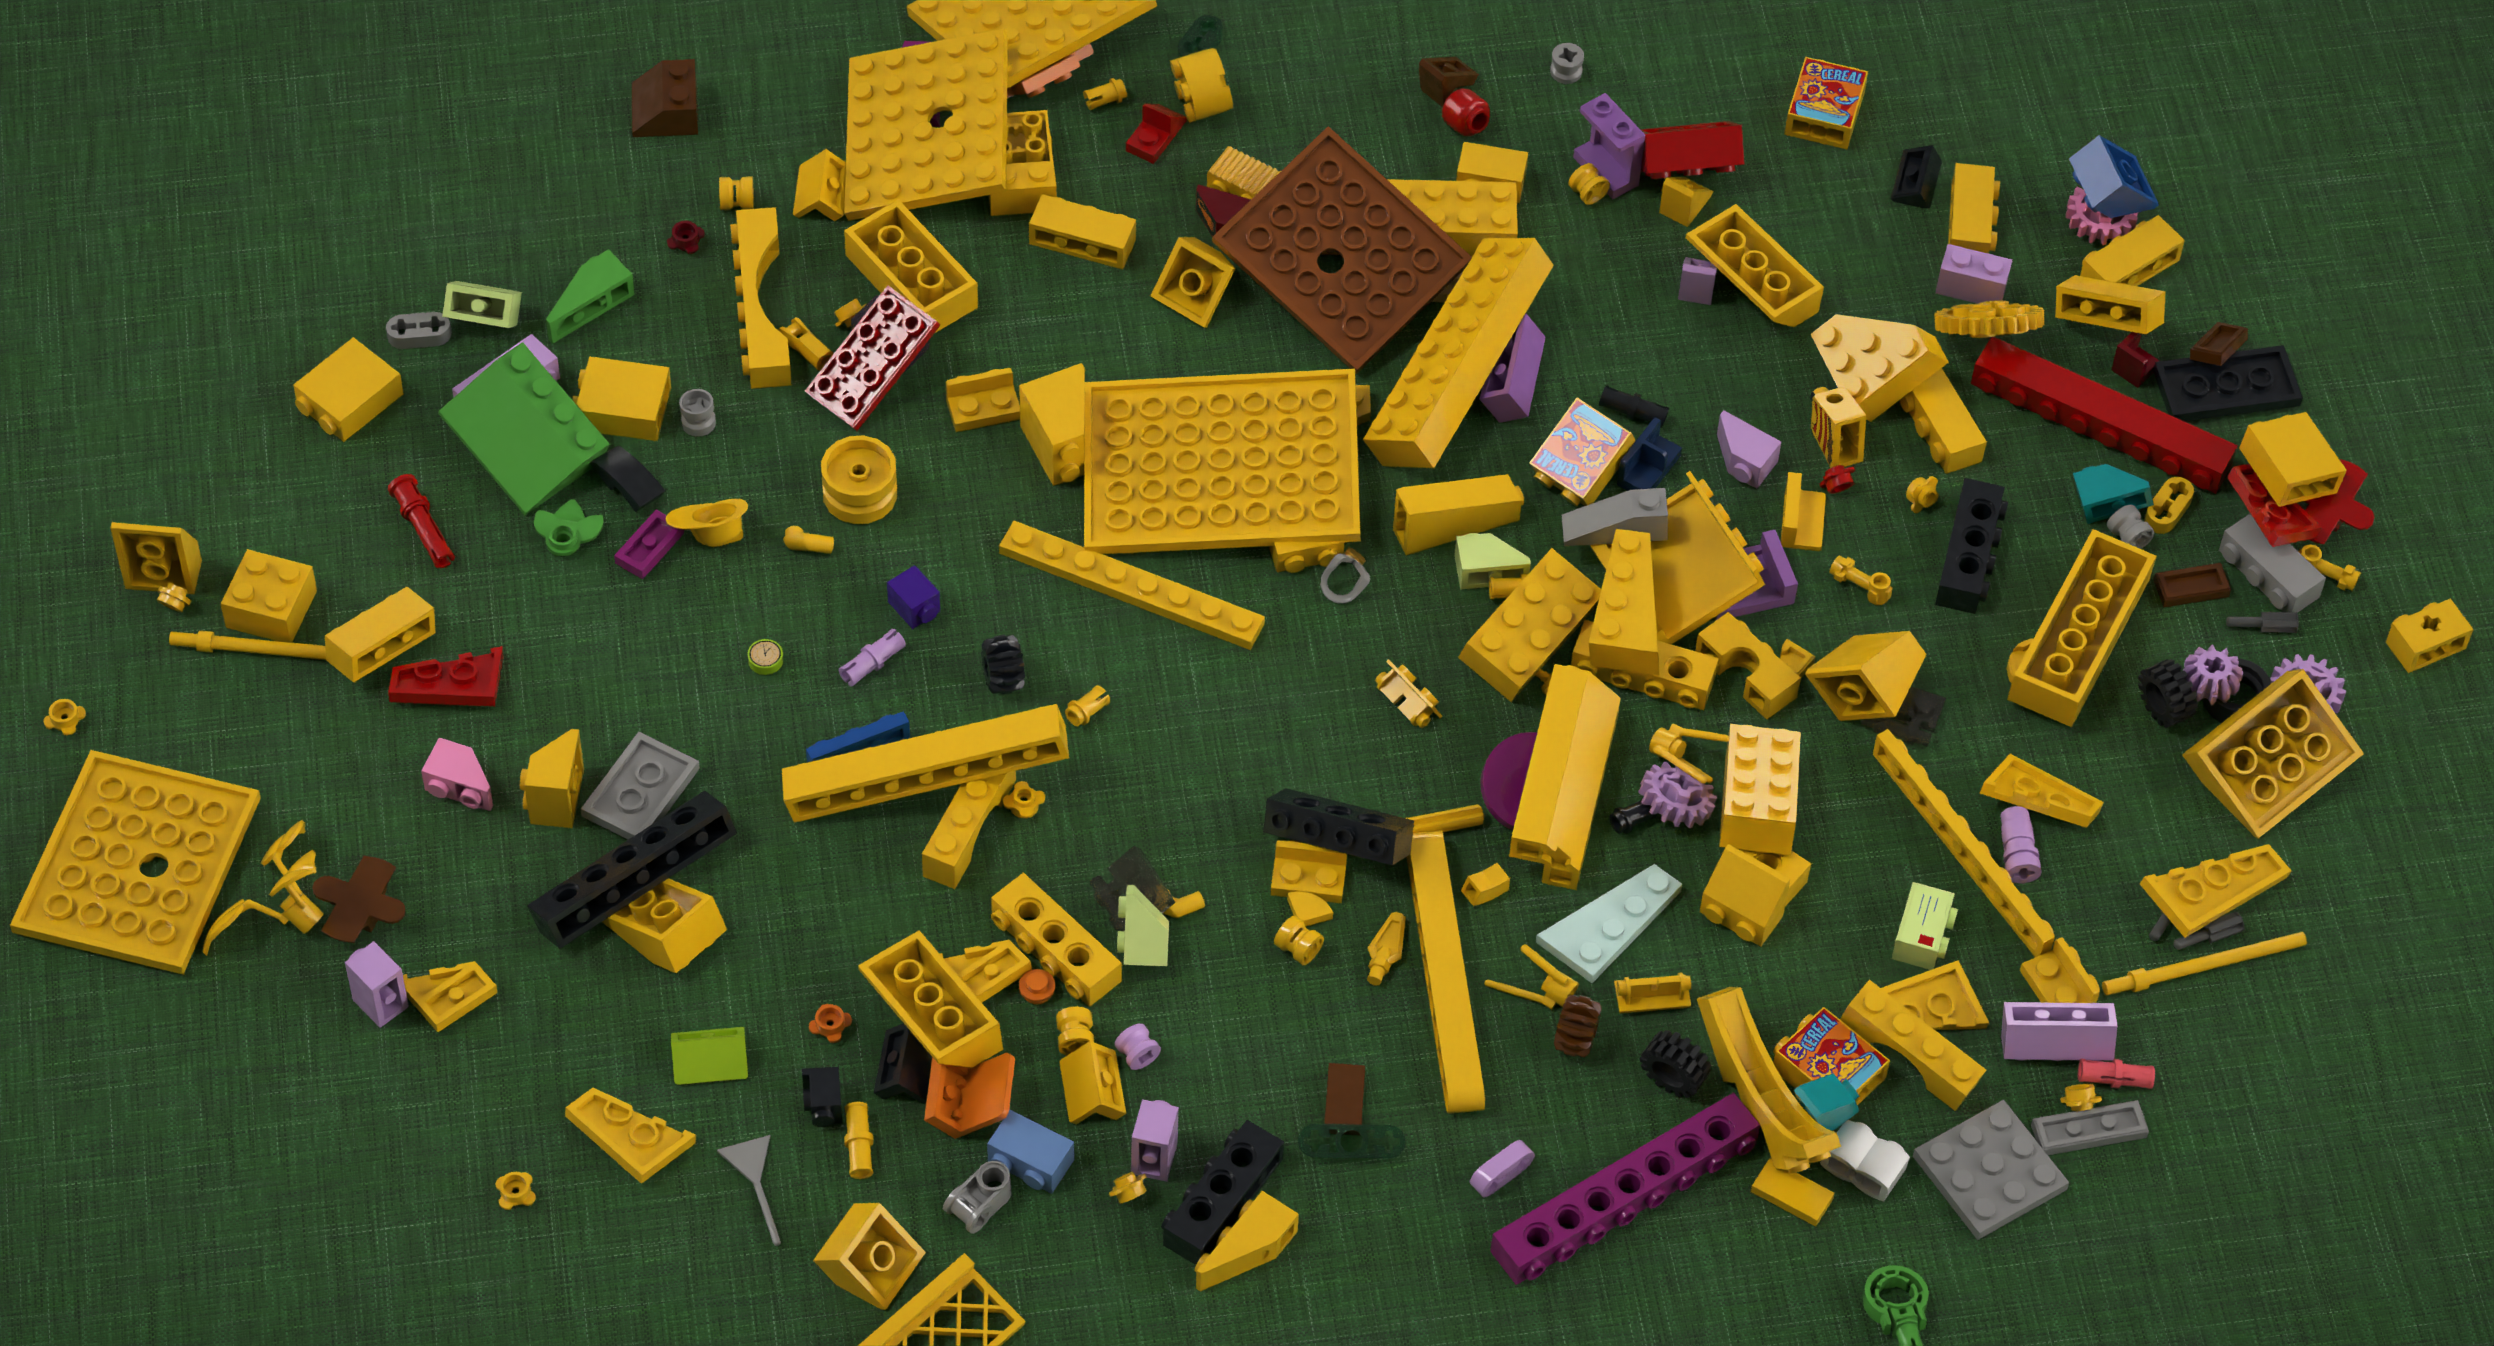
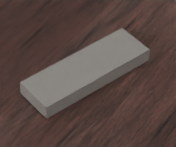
M2138 1100L2096 1107L2085 1111H2073L2034 1118L2031 1123L2035 1139L2047 1155L2147 1138L2149 1133Z

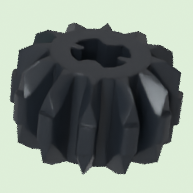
M1003 634L984 640L981 652L983 675H985L986 685L991 693L1008 694L1022 689L1025 684V665L1018 639L1014 635L1005 636Z

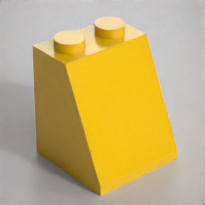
M1080 363L1019 385L1020 427L1053 486L1063 482L1074 481L1084 475L1085 368Z
M1910 631L1855 635L1809 667L1805 675L1839 721L1896 717L1927 654Z

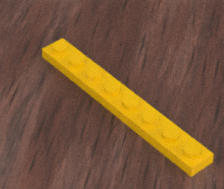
M1013 521L999 545V554L1248 650H1251L1265 625V616L1098 552L1085 551L1082 546L1017 521Z
M1889 729L1877 734L1873 750L1874 757L2034 957L2051 951L2055 939L2051 925L2039 917L2027 895L2018 891L2012 883L2007 870L1998 866L1991 857L1986 844L1978 841L1970 831L1965 818L1956 814L1949 805L1945 793L1936 789L1929 780L1924 767L1916 764L1908 754L1903 741L1896 739Z

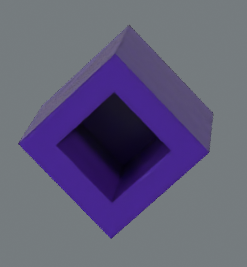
M915 565L887 582L888 603L912 629L922 623L932 621L940 613V592Z

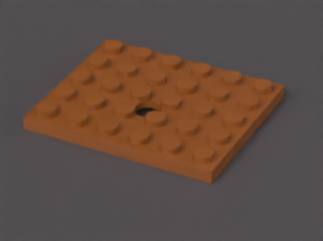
M1329 126L1212 237V242L1346 366L1350 369H1355V374L1361 371L1466 268L1472 258ZM1323 252H1337L1342 256L1344 264L1338 272L1326 273L1319 268L1317 260Z

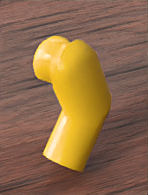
M794 525L785 530L783 541L790 550L831 554L833 551V537L804 533L802 528Z
M1160 886L1154 888L1150 894L1151 903L1162 914L1174 918L1183 917L1205 907L1204 899L1199 891L1178 899L1170 896V891L1166 887Z

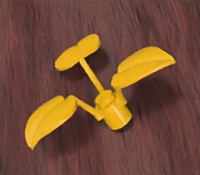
M303 820L297 822L284 835L278 838L261 861V864L265 866L273 859L283 875L272 888L269 895L273 897L283 888L288 891L290 895L280 905L284 912L279 913L250 899L246 901L241 899L222 913L209 929L203 944V953L206 956L211 942L242 912L248 909H256L274 917L283 925L290 921L303 934L308 932L324 915L295 882L317 872L314 863L316 852L313 850L309 851L298 859L289 870L281 861L283 850L293 842L297 835L305 833V822Z

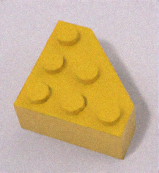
M1836 314L1811 333L1837 387L1847 389L1865 412L1866 420L1870 422L1949 363L1936 337L1912 324Z

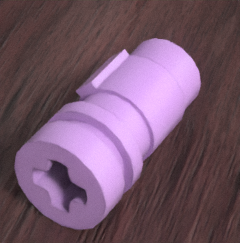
M2020 806L2007 808L2001 813L2005 869L2014 883L2032 882L2041 876L2042 870L2039 851L2034 847L2035 839L2029 811Z

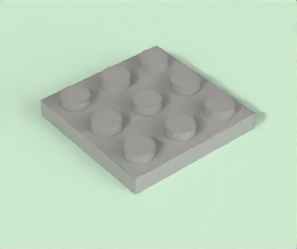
M2005 1100L1915 1148L1913 1158L1977 1240L2061 1194L2069 1186V1181Z

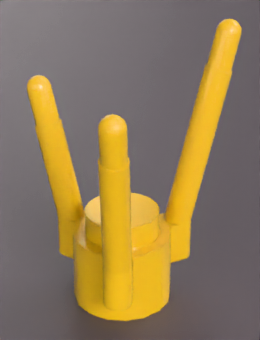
M1672 724L1669 730L1661 727L1654 733L1649 746L1651 753L1668 760L1703 784L1706 782L1712 783L1713 778L1682 758L1687 746L1682 736L1728 742L1730 740L1728 735L1686 729L1676 724Z
M1526 944L1522 945L1521 952L1549 974L1541 986V990L1546 992L1545 996L1489 979L1484 982L1487 987L1541 1003L1551 1010L1556 1003L1563 1007L1566 998L1574 995L1579 986L1577 981L1558 971Z

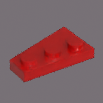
M2250 464L2232 468L2227 478L2272 547L2309 540L2318 536L2322 527L2298 503L2279 507Z

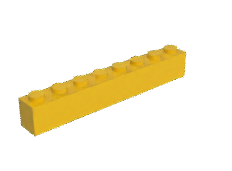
M1053 704L782 768L783 800L793 822L796 823L1068 759L1069 750L1066 725L1058 705Z

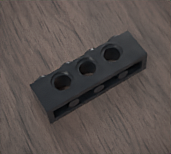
M1964 478L1935 605L1976 614L1978 602H1986L1990 582L1983 580L1985 574L1992 575L1996 555L1990 554L1991 547L1998 548L2002 528L1996 527L1997 520L2004 521L2009 502L2002 500L2004 486Z
M1285 788L1267 798L1263 832L1394 865L1411 854L1414 820Z
M1246 1120L1239 1130L1233 1129L1224 1143L1225 1149L1218 1157L1214 1155L1210 1158L1204 1168V1176L1198 1184L1195 1182L1190 1184L1184 1193L1181 1206L1177 1211L1172 1209L1162 1223L1161 1228L1164 1230L1163 1246L1195 1265L1203 1254H1211L1217 1246L1216 1243L1221 1232L1227 1226H1233L1244 1204L1249 1199L1253 1200L1283 1160L1284 1141L1249 1120ZM1237 1162L1247 1163L1248 1166L1238 1167L1234 1164ZM1224 1189L1228 1192L1225 1194H1217L1214 1192V1190ZM1195 1216H1203L1206 1217L1207 1220L1196 1221L1192 1218Z

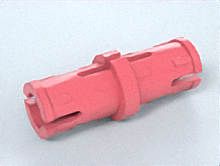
M2081 1058L2078 1065L2079 1082L2110 1084V1087L2119 1089L2120 1086L2152 1089L2155 1081V1068L2152 1065L2123 1064V1061L2119 1059H2113L2112 1062H2103Z

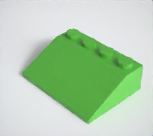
M523 342L493 362L438 412L441 418L524 515L533 511L593 468L591 462L605 454L609 447V442Z

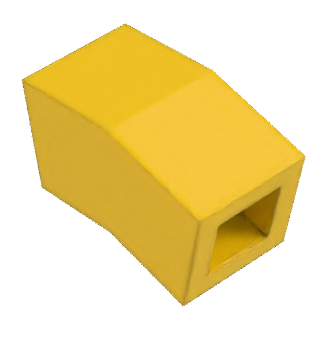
M1496 863L1481 872L1469 875L1461 892L1474 907L1491 901L1509 891L1510 878L1500 865Z

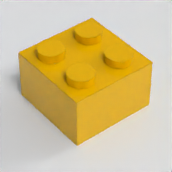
M247 549L221 602L226 628L275 641L292 643L317 592L313 566Z

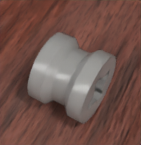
M1562 43L1553 49L1550 73L1554 80L1563 84H1572L1581 78L1584 61L1582 49L1572 43Z

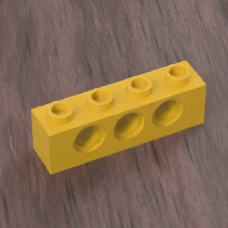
M1584 620L1572 653L1571 666L1590 671L1599 680L1611 683L1618 688L1639 691L1652 698H1663L1679 703L1687 708L1705 709L1716 677L1719 658L1657 640L1660 676L1593 667L1590 665L1589 639L1593 622Z
M1024 872L991 897V918L994 924L1002 931L1007 930L1016 939L1018 946L1025 953H1032L1040 961L1045 971L1049 972L1053 977L1057 976L1065 984L1067 991L1073 998L1081 999L1091 1007L1122 982V963ZM1027 917L1035 918L1034 920L1030 921L1024 920V918ZM1050 940H1058V941H1060V942H1058V943H1049L1048 941H1050ZM1073 963H1083L1084 965H1082V966H1074V965H1072V964H1073Z

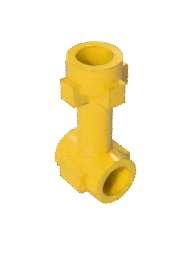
M2305 545L2298 551L2321 574L2339 581L2338 588L2353 591L2361 572L2355 570L2356 567L2348 564L2344 569L2321 559L2322 551L2316 545Z
M1839 555L1834 560L1829 571L1834 576V579L1839 582H1845L1848 579L1868 590L1867 598L1870 603L1883 605L1892 596L1893 588L1890 586L1891 580L1887 574L1878 572L1869 576L1854 567L1855 561L1849 557L1846 559Z

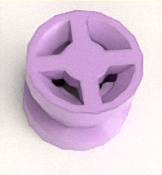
M1135 1024L1127 1028L1115 1041V1047L1120 1053H1124L1127 1056L1126 1062L1132 1070H1138L1149 1065L1161 1052L1159 1044L1149 1038V1030L1144 1024Z

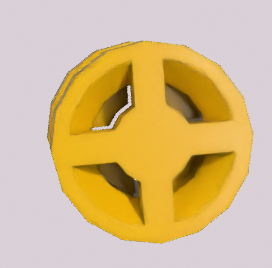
M1592 163L1580 166L1574 171L1568 182L1569 187L1574 192L1580 193V198L1586 205H1592L1601 200L1610 188V182L1606 177L1598 175V169Z

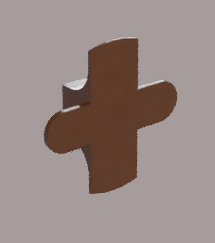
M363 856L349 882L332 876L318 878L312 887L313 894L316 898L335 905L321 932L342 942L355 943L362 930L372 932L378 920L388 924L401 921L406 914L405 905L400 900L385 895L396 866L380 858Z

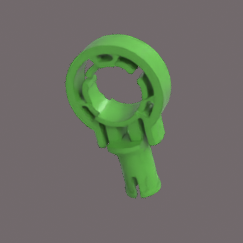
M1892 1265L1875 1270L1865 1283L1863 1306L1866 1313L1875 1322L1881 1324L1883 1334L1890 1335L1892 1328V1336L1897 1338L1899 1346H1923L1919 1331L1924 1330L1927 1325L1925 1312L1929 1291L1926 1282L1918 1273L1903 1266ZM1876 1286L1874 1298H1872L1871 1291ZM1908 1286H1910L1909 1296L1912 1299L1906 1303L1896 1304L1889 1301L1885 1302L1880 1298L1879 1294L1883 1289L1898 1287L1906 1291Z

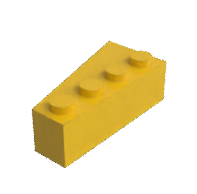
M1623 529L1615 530L1589 639L1590 665L1593 667L1660 676L1650 533Z

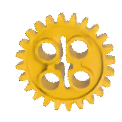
M2003 300L1986 301L1978 304H1960L1951 308H1943L1934 313L1936 331L1959 335L1969 334V337L1972 338L2021 334L2028 332V330H2037V328H2042L2045 325L2043 307H2038V305L2030 306V304L2021 305L2019 303L2009 304V301Z

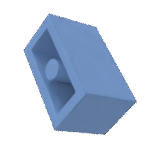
M1009 1110L1007 1117L1001 1122L987 1143L988 1162L999 1161L1005 1164L1009 1169V1173L1023 1179L1031 1188L1036 1190L1043 1189L1052 1194L1074 1161V1141Z

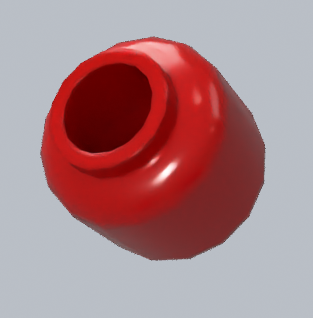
M1461 88L1446 98L1442 107V118L1448 126L1459 134L1470 137L1482 132L1487 127L1490 118V107L1487 101L1470 89Z

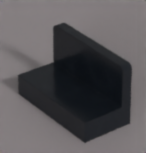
M904 1023L885 1032L874 1094L885 1100L905 1092L925 1104L927 1102L932 1056Z

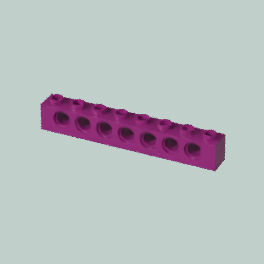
M1733 1092L1493 1233L1490 1252L1516 1285L1526 1279L1529 1281L1534 1280L1549 1265L1556 1261L1564 1262L1575 1254L1578 1248L1587 1243H1597L1606 1235L1607 1231L1617 1225L1622 1227L1629 1224L1637 1216V1213L1647 1207L1650 1209L1656 1208L1665 1201L1669 1194L1678 1189L1680 1191L1688 1189L1696 1182L1698 1177L1708 1171L1709 1173H1714L1720 1170L1727 1160L1739 1154L1742 1156L1750 1152L1757 1144L1760 1124ZM1711 1136H1721L1724 1138V1140H1716L1713 1139ZM1682 1153H1690V1154L1694 1155L1695 1157H1693V1158H1687V1157H1684V1156L1681 1155V1154H1682ZM1651 1171H1661L1665 1175H1655ZM1629 1188L1634 1190L1635 1192L1625 1193L1621 1189ZM1592 1206H1600V1207L1604 1208L1605 1210H1604V1211H1595V1210H1593L1591 1207H1592ZM1562 1224H1570V1225L1574 1226L1575 1228H1573V1229H1565V1228L1561 1227L1560 1225H1562ZM1531 1242H1540V1243L1544 1244L1545 1246H1543V1247H1535V1246H1532L1530 1243H1531Z

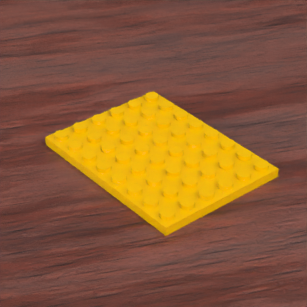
M1355 369L1085 382V551H1095L1100 554L1261 547L1274 546V542H1361ZM1279 519L1280 532H1270L1268 521Z

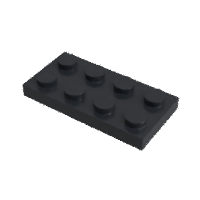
M2284 345L2236 351L2222 366L2190 360V358L2159 361L2154 364L2153 372L2167 413L2182 421L2301 406L2303 399Z

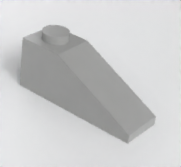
M1666 489L1629 490L1562 514L1564 546L1612 544L1616 529L1650 533L1651 541L1668 540Z

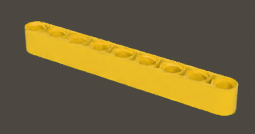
M1442 831L1413 833L1411 854L1407 856V864L1446 1111L1448 1114L1485 1110L1484 1085Z

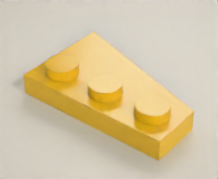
M2009 754L1985 780L1980 794L2085 828L2100 813L2104 803L2012 754Z
M591 1088L565 1107V1117L641 1184L696 1144V1134L687 1130L681 1133L666 1126L667 1121L656 1116L651 1119L635 1112L632 1105L595 1088Z

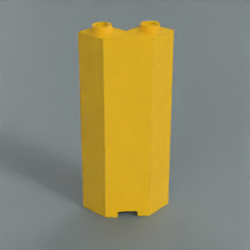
M1554 664L1511 836L1509 857L1544 864L1542 883L1577 890L1617 724L1621 698L1590 671L1571 665Z

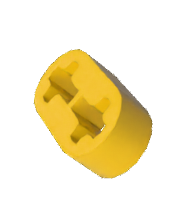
M2182 477L2169 478L2153 498L2154 505L2147 508L2145 522L2149 523L2155 533L2165 534L2170 532L2186 512L2194 494V487L2191 482ZM2177 491L2183 493L2179 494L2175 501L2171 499L2172 494L2177 493ZM2164 510L2168 512L2167 517L2164 516L2162 517V519L2156 518V516H2160Z

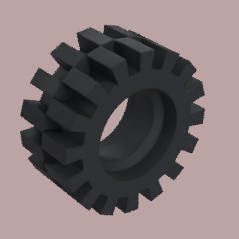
M2166 659L2140 672L2138 680L2141 683L2138 684V687L2143 691V694H2140V696L2147 703L2145 705L2147 711L2151 710V717L2154 720L2158 719L2160 726L2164 725L2165 728H2168L2196 714L2195 708L2198 707V703L2193 700L2197 698L2196 692L2191 690L2193 684L2191 681H2187L2186 677L2188 675L2185 670L2181 672V665L2175 664L2172 659Z
M1665 1030L1664 1033L1659 1031L1641 1054L1640 1062H1642V1069L1648 1071L1646 1075L1649 1079L1654 1078L1656 1080L1654 1084L1658 1087L1661 1085L1666 1087V1092L1671 1094L1674 1091L1678 1097H1682V1095L1685 1098L1693 1096L1711 1072V1062L1706 1061L1708 1056L1706 1053L1699 1052L1701 1048L1697 1044L1695 1046L1691 1045V1039L1687 1037L1682 1039L1680 1033L1675 1032L1672 1035L1670 1030Z

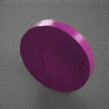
M1536 732L1520 733L1503 740L1493 749L1481 773V793L1487 809L1499 823L1512 831L1537 736Z

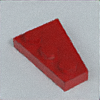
M503 646L490 648V654L474 657L471 652L458 654V660L440 663L436 659L395 666L392 669L388 690L389 702L495 707L504 657Z

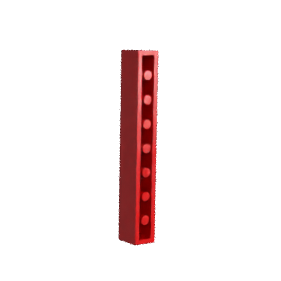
M1996 337L1990 338L1974 366L1971 384L1982 391L1990 392L2008 400L2013 405L2028 409L2045 419L2066 426L2076 433L2095 439L2107 447L2124 452L2136 460L2144 461L2162 469L2167 474L2185 478L2201 489H2206L2216 494L2233 465L2238 445Z

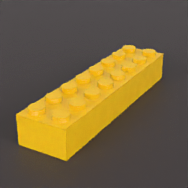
M1483 238L1478 245L1477 250L1463 270L1462 275L1448 295L1428 332L1418 345L1416 352L1403 370L1401 377L1388 395L1386 402L1363 438L1382 466L1435 468L1554 266L1535 238Z

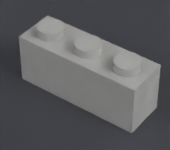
M2251 513L2224 531L2219 551L2225 560L2230 564H2234L2246 576L2249 583L2257 586L2276 608L2281 609L2283 612L2298 613L2320 598L2326 577L2291 544L2272 547Z

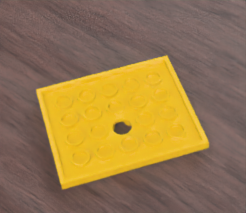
M917 0L906 7L908 16L937 41L1004 28L1008 35V89L1157 7L1156 0Z
M1004 28L849 58L844 214L848 221L866 218L898 199L910 210L1006 192L1008 35ZM944 110L953 113V116L946 119L943 127L935 128L931 126L930 120L936 113Z
M90 750L10 924L12 933L184 975L261 799L259 790ZM155 857H161L168 862L167 870L157 877H147L140 871L142 863H148Z

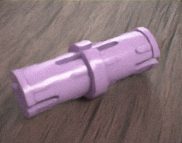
M891 629L877 642H874L872 645H865L861 648V653L839 668L841 678L844 682H848L849 686H854L873 670L878 671L884 666L883 663L888 658L906 647L904 638L895 629Z

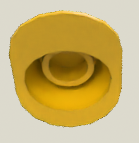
M727 499L715 503L689 505L672 510L667 514L665 520L668 525L674 528L690 529L695 539L703 545L711 547L723 546L740 541L743 538L741 516L747 511L748 504L742 499Z

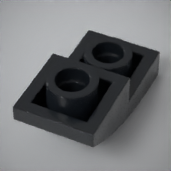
M619 445L591 462L592 467L608 488L612 491L617 487L635 512L660 498L665 492L654 476L634 456Z

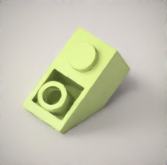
M1127 885L1126 896H1119L1118 918H1125V931H1118L1117 953H1124V965L1167 966L1169 921L1135 885Z

